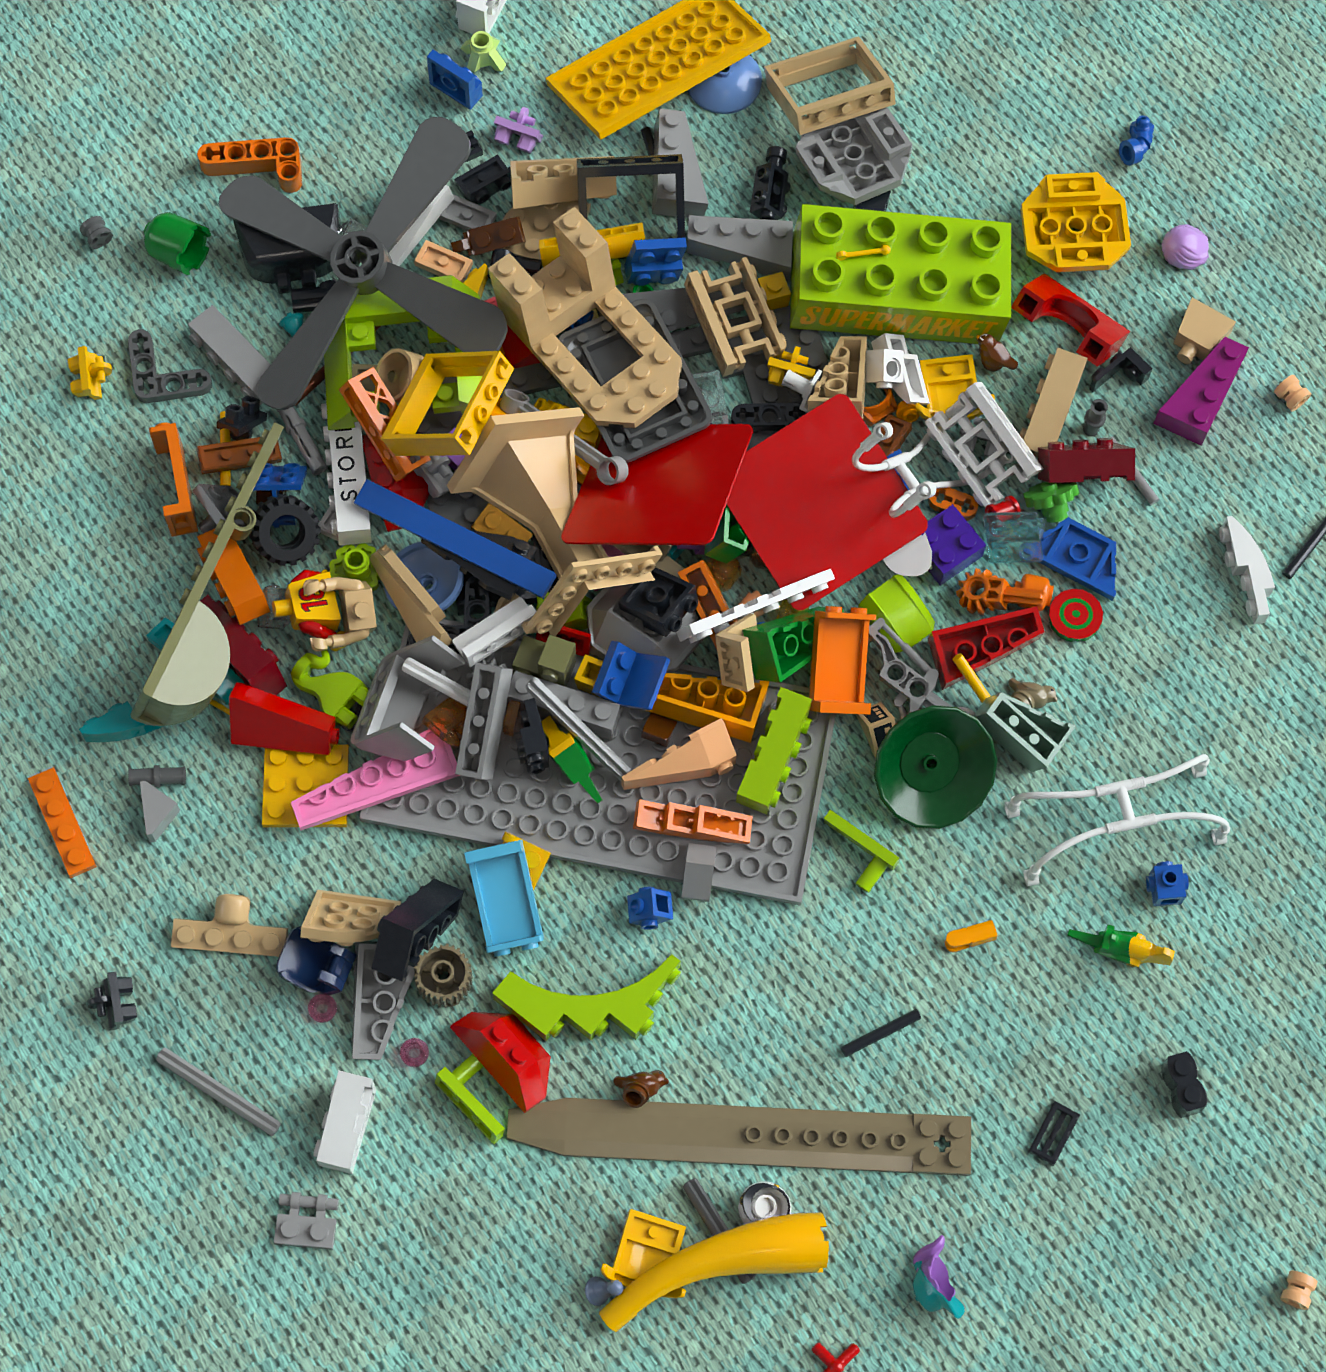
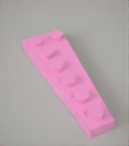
M437 724L419 734L435 746L433 751L407 761L381 756L373 761L369 760L362 764V767L349 774L345 773L335 778L331 783L324 784L292 801L291 804L300 830L302 831L460 776L455 774L457 762L443 724Z

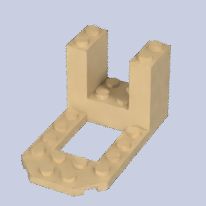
M573 207L553 221L560 256L533 276H530L509 253L488 268L496 302L511 330L597 426L618 424L623 425L625 428H636L678 397L682 359L616 288L607 241ZM595 307L641 356L640 359L602 386L597 383L556 337Z

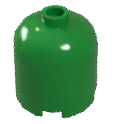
M165 212L158 214L145 226L144 247L152 258L183 274L190 275L189 271L192 268L198 270L205 261L209 252V247L205 245L207 237H211L209 228L174 213Z

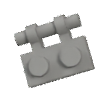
M301 1192L280 1194L279 1205L290 1206L289 1214H277L274 1244L333 1250L337 1220L325 1217L326 1209L338 1210L339 1199L328 1198V1195L318 1194V1197L302 1196ZM300 1207L315 1208L316 1217L300 1216Z

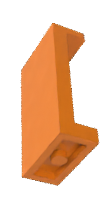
M159 423L155 427L149 428L150 436L157 454L170 452L179 501L177 504L163 506L164 517L170 534L173 537L198 532L183 444L176 423Z
M826 606L825 611H815L809 698L812 699L810 711L870 715L871 703L864 702L869 621L876 620V615L867 614V608L851 607L849 613L842 612V607Z

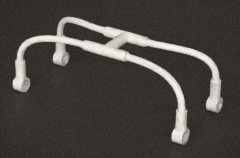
M960 396L945 411L948 419H951L967 407ZM888 422L875 425L873 433L860 443V447L852 456L853 466L862 471H888L895 468L910 488L891 506L889 515L892 518L913 509L922 500L934 496L938 488L966 485L961 480L925 481L919 484L905 463L910 462L929 442L931 437L928 433L910 452H904L886 459L881 464L868 465L860 463L859 458L864 452H868L878 442L892 436L893 428ZM881 427L885 429V435L881 433ZM1011 452V459L1006 457V453L997 459L1002 466L1016 460ZM988 466L977 475L982 480L989 474L994 473Z
M1206 754L1199 755L1181 765L1144 778L1142 776L1095 786L1094 789L1026 792L1013 796L1009 802L1004 803L1008 819L1020 816L1019 806L1021 801L1026 799H1068L1091 796L1101 797L1110 794L1117 795L1124 819L1106 823L1103 827L1079 834L1050 850L1034 865H1031L1028 870L1023 871L1027 887L1039 884L1038 875L1041 871L1040 868L1065 849L1100 834L1107 833L1109 835L1154 825L1159 821L1196 819L1218 823L1220 826L1211 830L1213 843L1215 846L1226 844L1230 826L1224 818L1198 812H1174L1158 815L1153 813L1135 817L1127 792L1146 787L1147 784L1166 779L1188 768H1191L1194 778L1206 776V767L1209 764L1208 756Z

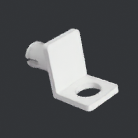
M789 369L781 385L802 394L803 401L799 409L808 413L807 401L810 395H813L814 387L823 371L818 370L814 378L808 380Z

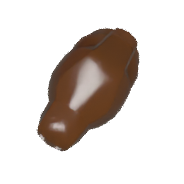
M990 334L976 336L981 362L986 370L995 372L1002 367L1015 370L1018 367V362L1010 356L1002 342L995 340Z
M654 1070L651 1072H637L626 1077L616 1076L613 1082L615 1086L623 1089L624 1102L630 1107L639 1108L649 1098L656 1095L662 1086L668 1084L669 1080L662 1071Z

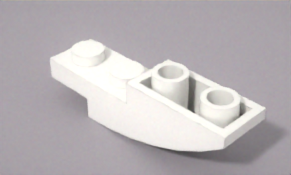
M1227 516L1222 527L1219 529L1220 540L1226 544L1227 549L1225 552V564L1227 568L1231 567L1232 576L1241 575V588L1243 591H1247L1248 596L1246 601L1248 616H1252L1254 624L1265 623L1270 615L1266 597H1270L1275 588L1270 569L1252 536L1233 516Z

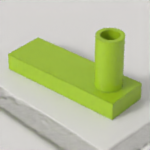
M829 810L824 817L825 824L873 856V859L855 883L858 887L869 893L887 867L891 870L895 869L899 863V857L832 810Z
M471 1054L452 1072L446 1067L436 1074L435 1084L495 1144L503 1137L505 1128L463 1085L484 1067Z

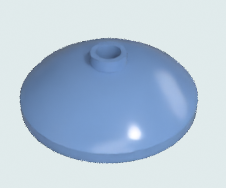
M750 55L725 68L728 72L720 71L687 90L693 101L703 109L717 114L736 113L750 106L759 95L762 84L760 68Z
M421 542L411 544L396 554L424 589L428 585H433L426 591L442 611L447 609L457 599L463 587L464 573L459 570L460 565L456 562L443 559ZM384 586V590L388 600L390 601L392 606L396 610H398L392 598L390 597L387 589Z

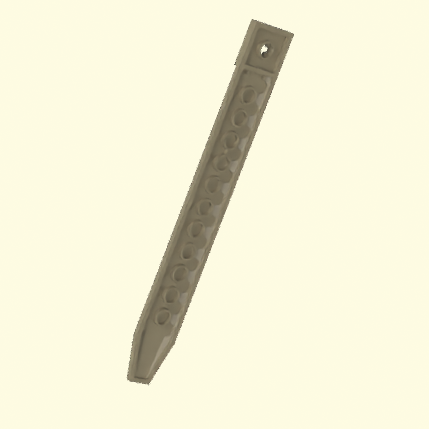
M563 1098L542 1102L526 1113L519 1107L508 1109L507 1139L562 1156L971 1175V1116L893 1114L646 1102L639 1108H633L628 1106L624 1100ZM939 1137H944L945 1142L950 1144V1147H946L944 1152H939V1147L934 1146V1142H937Z

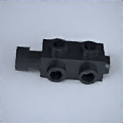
M780 146L769 147L766 153L767 163L756 167L750 213L759 219L779 220L787 212V206L784 204L785 195L789 192L791 185L788 182L789 173L782 169L786 163L787 150Z

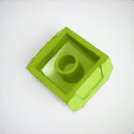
M899 574L893 575L881 586L867 594L858 605V608H867V614H875L876 620L883 618L897 636L910 647L916 645L934 629L935 621L909 582L904 576ZM870 620L869 625L871 626L876 620ZM883 628L878 631L889 640L895 653L903 651L902 647Z

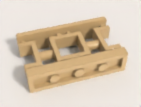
M747 257L741 258L738 263L736 261L731 262L728 269L731 276L711 281L707 270L702 271L701 274L697 270L688 273L684 283L723 377L733 374L734 369L741 370L744 368L746 363L744 355L763 350L767 361H769V357L781 359L782 353L787 346L784 335L779 333L777 329L775 313L773 310H769L766 303L767 296L763 287H759L756 280V269L753 264L749 263ZM742 280L746 292L734 295L731 287L739 285ZM721 290L724 298L714 301L712 305L708 293ZM743 304L750 322L731 327L724 309ZM762 327L766 338L753 341L750 333L758 331ZM740 336L743 345L734 347L732 351L728 339Z

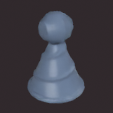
M597 1276L590 1278L585 1286L586 1298L594 1306H601L606 1303L611 1295L619 1296L623 1292V1284L619 1280L606 1282L603 1278Z

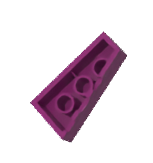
M1224 337L1160 408L1153 424L1202 446L1249 347Z

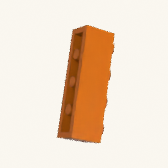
M215 529L197 536L201 546L197 548V552L203 564L206 558L202 557L209 541L215 543L218 535L213 533ZM229 538L210 578L212 581L217 579L218 583L214 585L220 598H227L224 605L229 616L235 615L239 624L242 625L271 611L264 593L236 540Z
M701 560L678 572L682 580L695 585L698 597L696 610L701 620L717 613L721 614L729 609L705 560ZM734 620V621H731V622H729V624L732 625V624H734L736 621H735V620ZM712 629L713 634H711L710 637L717 649L715 638L716 634L714 632V629Z

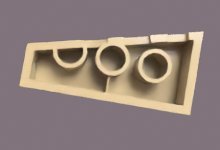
M586 157V158H605V157ZM583 158L510 161L513 209L578 200L577 159ZM616 176L586 178L587 199H606L617 195Z

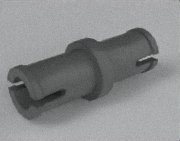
M1102 399L1094 400L1090 409L1086 411L1083 432L1087 436H1096L1106 421L1105 413L1108 410V404Z
M154 765V768H129V786L140 785L141 781H146L155 787H161V784H186V767L160 768V765Z

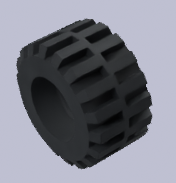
M278 494V497H267L268 501L264 503L261 501L258 504L259 508L257 511L253 510L256 515V523L249 535L253 542L252 545L264 558L273 564L275 562L280 566H285V564L293 566L297 565L296 561L301 560L304 562L307 560L306 555L309 553L312 555L315 552L314 545H319L320 542L318 534H321V527L318 526V522H320L318 516L314 514V510L295 496ZM283 515L294 516L299 523V531L295 539L284 545L274 543L270 538L272 523Z

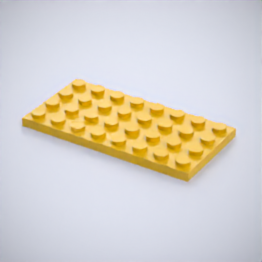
M682 0L546 77L547 86L602 140L769 44L771 36L734 0Z

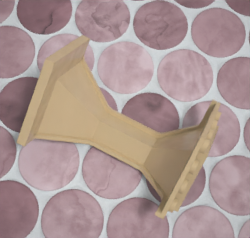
M580 407L490 416L471 454L465 455L447 484L451 494L462 492L475 493L528 527L534 533L554 572L557 574L558 582L530 621L522 623L521 626L526 634L537 632L543 634L549 631L550 635L556 636L589 590L655 580L651 571L663 555L658 546H653L650 552L608 557L602 545L565 544L562 541V532L578 496L574 432L584 417Z

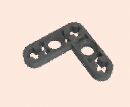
M138 329L129 335L128 345L133 386L139 401L153 403L205 395L211 390L212 380L210 374L203 369L157 375L154 343L151 334L144 329ZM140 338H143L145 341L143 343L145 353H140L137 344ZM142 361L151 363L150 369L145 372L138 371L137 365ZM197 378H202L204 381L200 387H197ZM143 379H148L149 394H144ZM184 379L188 380L189 389H186ZM171 381H177L181 386L177 391L170 392L166 389L167 384Z

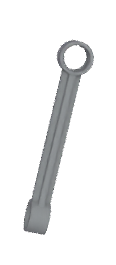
M505 389L499 407L508 414L540 411L529 403L530 399L526 394L515 389ZM574 434L575 455L597 469L598 478L602 483L612 485L626 480L628 465L622 457H607ZM610 462L615 465L617 470L615 479L609 473Z

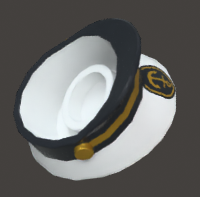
M767 1181L757 1182L748 1186L742 1193L738 1205L739 1215L744 1224L769 1217L791 1214L792 1208L790 1199L779 1185Z

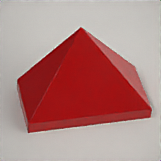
M563 626L555 637L576 643L577 655H589L591 634ZM549 631L543 634L537 632L536 640L546 643L550 634Z

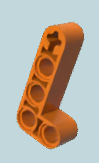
M292 138L207 143L198 149L197 156L201 171L208 176L277 171L279 185L283 191L293 193L302 186L299 146ZM286 153H293V154L288 155V156H285V155H284V154H286ZM289 175H293V176H294V177H292V178H285V177H287V176H289Z

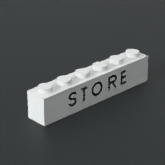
M324 403L321 404L322 419L326 420L327 406ZM355 422V428L328 430V426H323L324 442H330V449H325L326 465H332V472H327L328 489L334 488V495L329 496L330 512H336V519H331L332 535H338L339 545L372 543L369 512L354 504L357 495L366 481L361 425L359 422Z

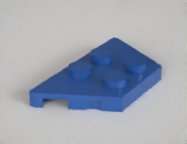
M1068 517L1058 523L1057 527L1042 533L1038 539L1030 544L1023 545L1021 554L1111 601L1114 600L1116 596L1115 541Z

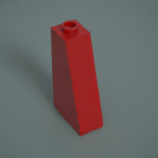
M236 682L229 696L231 744L330 755L333 745L338 744L340 731L339 728H335L334 716Z

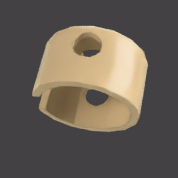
M401 348L391 349L385 353L376 368V372L396 403H400L424 358L420 354ZM391 370L395 372L393 382L388 380V373Z

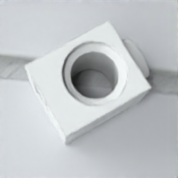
M891 349L866 350L865 383H876V388L881 389L892 388L893 383H903L904 351Z

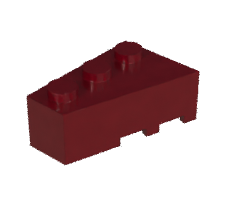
M1097 438V443H1089L1088 440H1073L1072 445H1064V442L1055 441L1048 442V447H1038V461L1044 468L1038 473L1039 480L1048 483L1084 482V480L1088 479L1109 481V478L1120 477L1126 479V481H1135V448L1114 443L1113 438Z

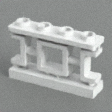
M976 382L966 389L967 391L959 395L967 407L950 420L943 411H939L932 418H928L925 424L928 426L926 430L929 436L934 441L938 440L943 447L942 453L950 463L953 462L959 470L957 474L961 481L966 485L969 484L974 491L973 497L976 502L986 508L987 505H995L1004 498L997 486L1010 476L1015 474L1019 481L1023 483L1044 468L983 383ZM979 407L987 420L974 427L967 415ZM958 423L966 434L954 443L945 430ZM984 430L997 448V451L979 463L966 443ZM1010 451L1019 464H1014L1005 471L997 459ZM989 466L997 478L985 486L976 473H980Z

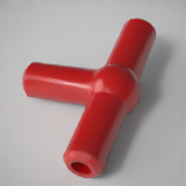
M816 1343L812 1348V1352L827 1366L823 1372H843L844 1367L860 1352V1349L856 1344L851 1343L835 1358L821 1343Z

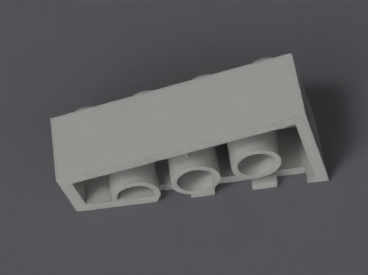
M659 109L654 125V155L682 154L684 163L685 218H689V215L704 216L709 203L685 111ZM675 174L653 175L652 214L676 217Z

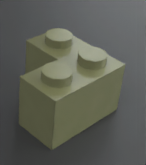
M550 634L546 643L523 636L512 664L513 674L515 671L567 687L576 664V643Z

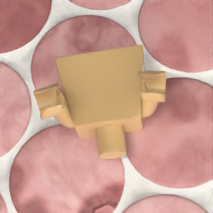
M334 577L321 579L320 582L318 579H308L304 582V595H311L319 590L324 592L339 590L345 633L330 635L326 639L310 638L311 647L314 651H324L328 647L332 649L348 646L366 639L377 628L372 588L366 581Z

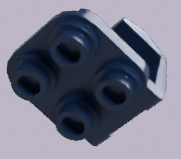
M302 926L293 928L277 960L276 969L278 975L283 980L309 993L319 992L327 996L342 992L357 955L335 942H313L308 938H301Z

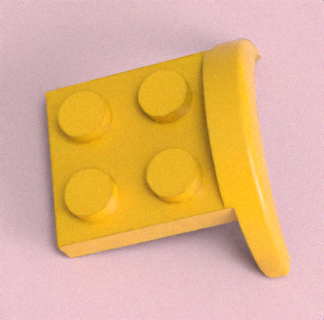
M973 354L920 360V368L930 403L926 405V408L920 403H916L917 413L924 420L932 418L939 411H943L945 414V411L958 400L960 393L967 391L966 389L977 382ZM978 407L968 414L967 417L969 420L983 415Z
M630 1209L613 1266L610 1267L602 1263V1275L610 1281L619 1280L624 1287H627L649 1269L679 1252L686 1226ZM677 1288L661 1297L683 1298L686 1290Z

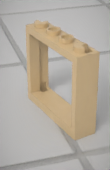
M859 36L764 66L768 90L799 135L896 104L893 81ZM854 64L860 67L871 82V84L800 107L797 106L785 89V86Z

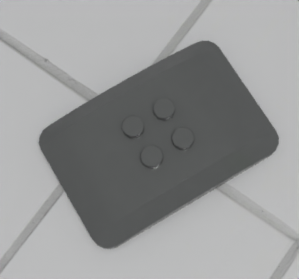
M640 299L631 304L681 357L682 368L679 377L678 397L636 428H625L623 425L618 424L597 426L612 456H620L626 463L707 428L712 422V413L657 307L648 299ZM604 316L571 329L558 338L600 386L641 358Z

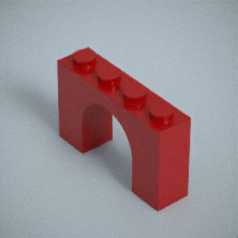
M1045 273L1024 285L1011 306L1013 310L1031 322H1034L1041 316H1052L1074 327L1084 337L1076 353L1088 358L1087 360L1097 367L1118 352L1130 333L1128 329Z

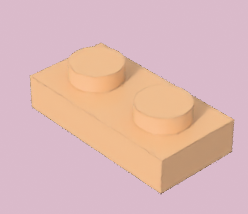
M425 240L414 260V264L437 276L452 275L463 283L473 266V260Z

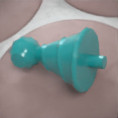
M289 312L279 323L280 327H283L291 337L295 335L303 324L304 315L302 313L292 314Z

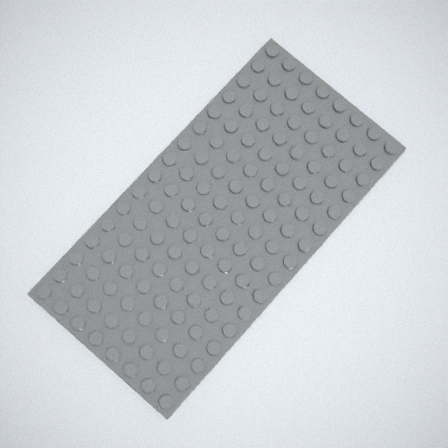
M445 619L439 622L441 626L464 625L461 622ZM406 624L400 649L411 645L409 642L411 632ZM448 634L451 640L457 637L454 634ZM525 634L518 636L515 643L511 646L501 647L484 658L486 664H490L491 660L495 658L497 666L504 663L507 668L512 669V664L523 636L536 639V636ZM589 651V655H588V656H591V657H594V658L599 659V660H601V661H604L603 659H601L600 657H598L596 654H594L593 652ZM576 654V664L567 687L589 694L579 690L574 680L584 656ZM465 661L463 665L446 671L445 677L466 688V685L469 683L466 680V674L473 672ZM682 664L675 672V674L692 675L693 678L713 676L721 680L720 671ZM754 678V683H759L760 680ZM769 682L767 696L752 741L749 743L730 737L737 755L736 764L733 765L734 768L723 775L717 773L711 777L624 790L621 786V781L582 744L589 762L595 768L588 775L603 799L600 803H597L579 782L573 784L555 764L550 755L549 767L545 768L541 773L531 775L527 771L526 764L520 765L516 739H520V729L522 728L521 714L519 710L507 707L506 704L493 779H477L460 775L362 809L359 819L361 822L486 846L502 844V837L506 831L551 852L549 858L683 883L689 843L715 846L717 848L711 889L801 906L836 713L809 711L808 718L812 719L806 735L803 733L800 735L798 742L802 743L798 756L796 759L791 757L788 767L791 768L786 783L780 782L777 789L778 792H781L780 798L775 808L770 806L767 815L736 803L737 792L750 760L755 757L754 752L759 738L766 732L764 729L770 711L776 708L777 694L780 687L809 698L810 688L781 682ZM440 691L429 693L424 699L413 731L420 734L442 723L457 762L467 706ZM621 706L620 718L612 740L597 737L632 771L650 759L656 758L657 761L662 759L661 756L672 745L683 746L690 740L689 735L701 728L672 719L677 721V725L668 746L665 747L641 738L642 729L651 712ZM555 722L560 731L566 734L570 733L562 724ZM544 732L547 746L549 747V740L546 733ZM374 754L373 760L381 757L382 755ZM641 799L665 805L669 802L691 807L703 805L753 816L750 843L740 844L690 839L633 829L636 802Z

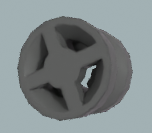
M101 216L91 217L80 226V232L84 237L88 238L87 242L92 249H98L112 240L113 234L109 228L105 227V221Z

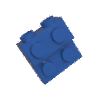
M432 50L427 55L430 85L471 110L483 96L480 79L468 68L460 67L444 53L440 54Z
M686 238L634 240L624 264L627 284L643 286L649 283L671 284L678 281L683 271L682 258L687 249Z

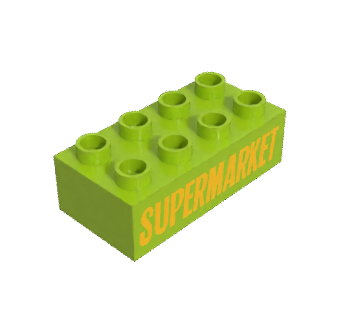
M802 204L792 237L790 328L876 336L888 333L904 335V338L970 344H978L977 335L990 334L995 340L1000 341L1011 319V223ZM883 245L890 247L888 255L879 253L849 257L842 261L836 258V253L839 251L853 252L881 248Z

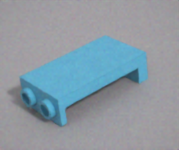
M523 840L464 852L466 863L469 864L485 936L486 953L494 952V957L510 954V948L521 946L522 951L539 947L538 942L544 940Z

